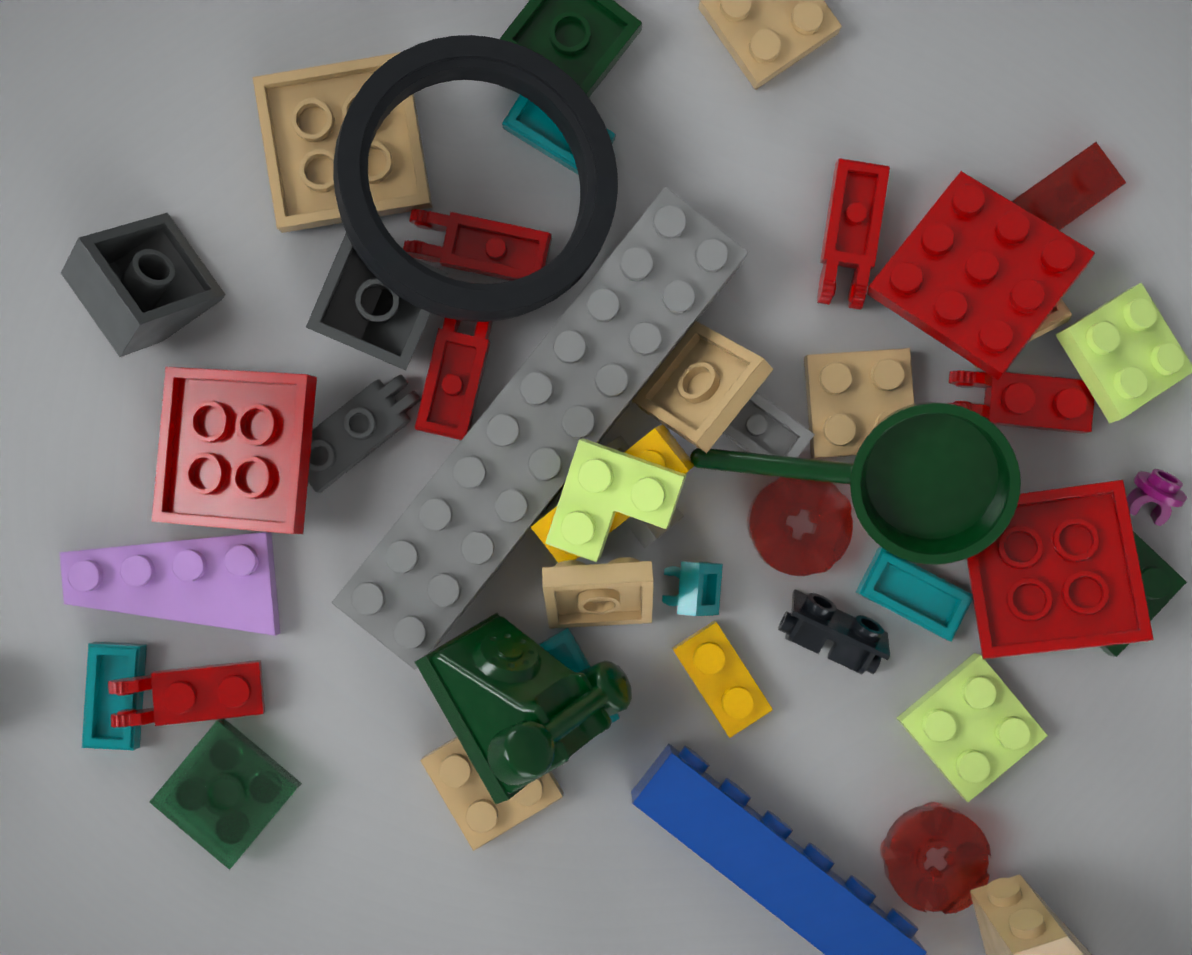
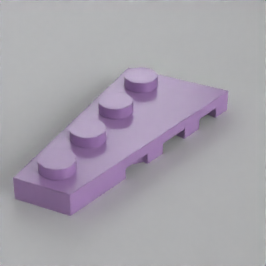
M271 532L60 552L63 600L66 605L274 636L280 634Z

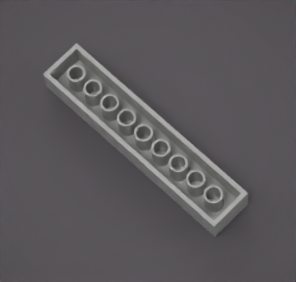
M665 187L331 603L414 670L417 669L415 661L432 652L530 531L531 526L538 521L561 492L578 441L584 438L598 444L633 402V399L740 268L748 251Z

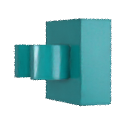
M681 561V566L665 568L664 575L679 578V594L662 595V602L668 606H678L677 614L719 615L723 564Z

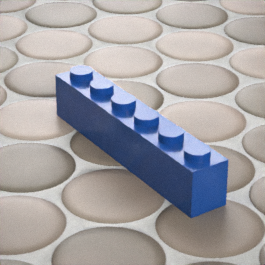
M668 743L631 791L633 805L823 954L925 955L927 953L914 936L919 930L918 927L895 908H892L888 914L873 903L877 896L865 884L852 875L847 881H844L830 870L835 863L824 852L812 843H809L803 849L789 838L793 830L783 820L767 810L764 816L757 813L747 805L751 797L742 788L728 778L722 784L705 772L710 765L689 747L684 746L679 752Z

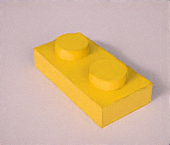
M715 620L672 647L729 738L773 710Z

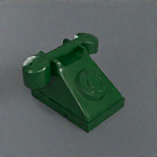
M498 612L415 661L416 666L495 804L509 800L529 783L569 761L570 756L594 737L609 729L612 724L609 716L626 710L632 699L630 682L620 666L610 661H602L580 672H574L506 618L499 616Z

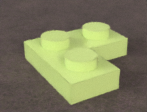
M582 438L578 441L545 544L597 562L601 558L616 512L667 529L687 474Z

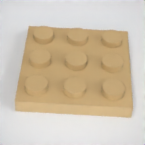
M400 52L252 77L276 226L281 233L342 223L333 180L335 147L342 122L363 84L378 68ZM414 94L403 100L384 119L376 132L369 150V186L379 217L410 212L412 209L433 208Z

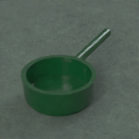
M942 402L912 404L885 417L866 437L857 452L854 463L710 449L705 453L701 449L696 448L690 455L691 463L695 467L702 469L850 484L854 510L868 535L891 554L921 564L938 565L958 562L972 557L990 546L1004 532L1014 516L1021 487L1018 461L1014 450L1004 434L980 414L964 407Z

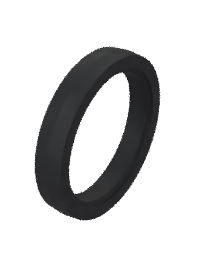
M476 35L448 36L419 43L400 52L378 68L363 84L347 111L336 141L333 161L335 196L343 226L358 256L376 278L397 296L418 308L445 318L471 322L501 321L532 312L556 300L575 285L593 264L612 225L617 203L618 172L610 136L596 107L580 86L557 65L526 47L506 40ZM456 80L483 81L505 87L522 95L544 111L556 124L566 139L576 162L580 181V205L572 235L562 252L553 261L540 270L517 280L493 284L470 283L455 280L430 270L411 257L394 240L379 217L373 202L368 178V156L372 141L384 119L397 105L412 94L443 82Z

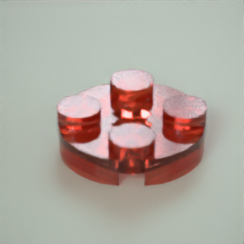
M779 477L762 488L753 499L748 512L747 529L749 537L752 539L753 547L765 564L776 571L788 575L808 576L826 572L846 552L853 532L852 508L847 497L841 494L838 488L831 482ZM804 510L809 513L808 521L813 523V529L811 533H803L799 540L792 537L793 528L786 525V520L789 515L798 516L800 511Z
M929 802L905 812L893 823L887 832L886 838L881 843L880 855L884 864V872L890 885L904 902L916 910L926 912L925 910L931 912L942 911L944 914L960 912L973 904L970 890L988 884L990 877L987 873L989 865L988 855L991 857V852L986 836L976 823L962 812L946 807L941 803ZM933 847L937 850L942 847L948 849V852L943 856L947 865L940 871L935 866H931L927 870L924 867V863L927 860L926 853Z

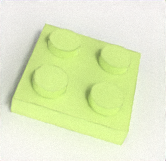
M1142 283L1127 289L1055 334L1109 423L1125 418L1192 373L1190 360Z
M977 653L972 654L896 718L958 794L967 802H970L1048 736L986 660L982 659V656Z

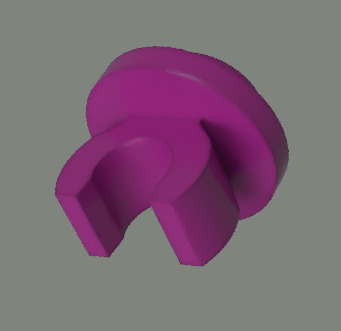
M1153 469L1151 473L1138 472L1134 478L1137 488L1132 490L1127 496L1129 512L1136 516L1141 506L1145 503H1157L1150 516L1154 524L1162 526L1170 518L1171 506L1182 507L1187 500L1185 493L1180 490L1183 483L1172 474L1161 469Z

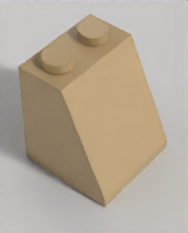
M1020 874L1010 878H998L987 885L970 890L986 955H1092Z

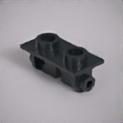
M794 589L791 613L786 611L778 626L779 631L786 633V640L819 654L826 640L829 639L834 644L828 653V659L861 675L865 671L874 674L880 665L881 658L886 660L890 658L888 632H885L879 623L863 615H858L855 618L838 610L833 602L816 593L806 595Z

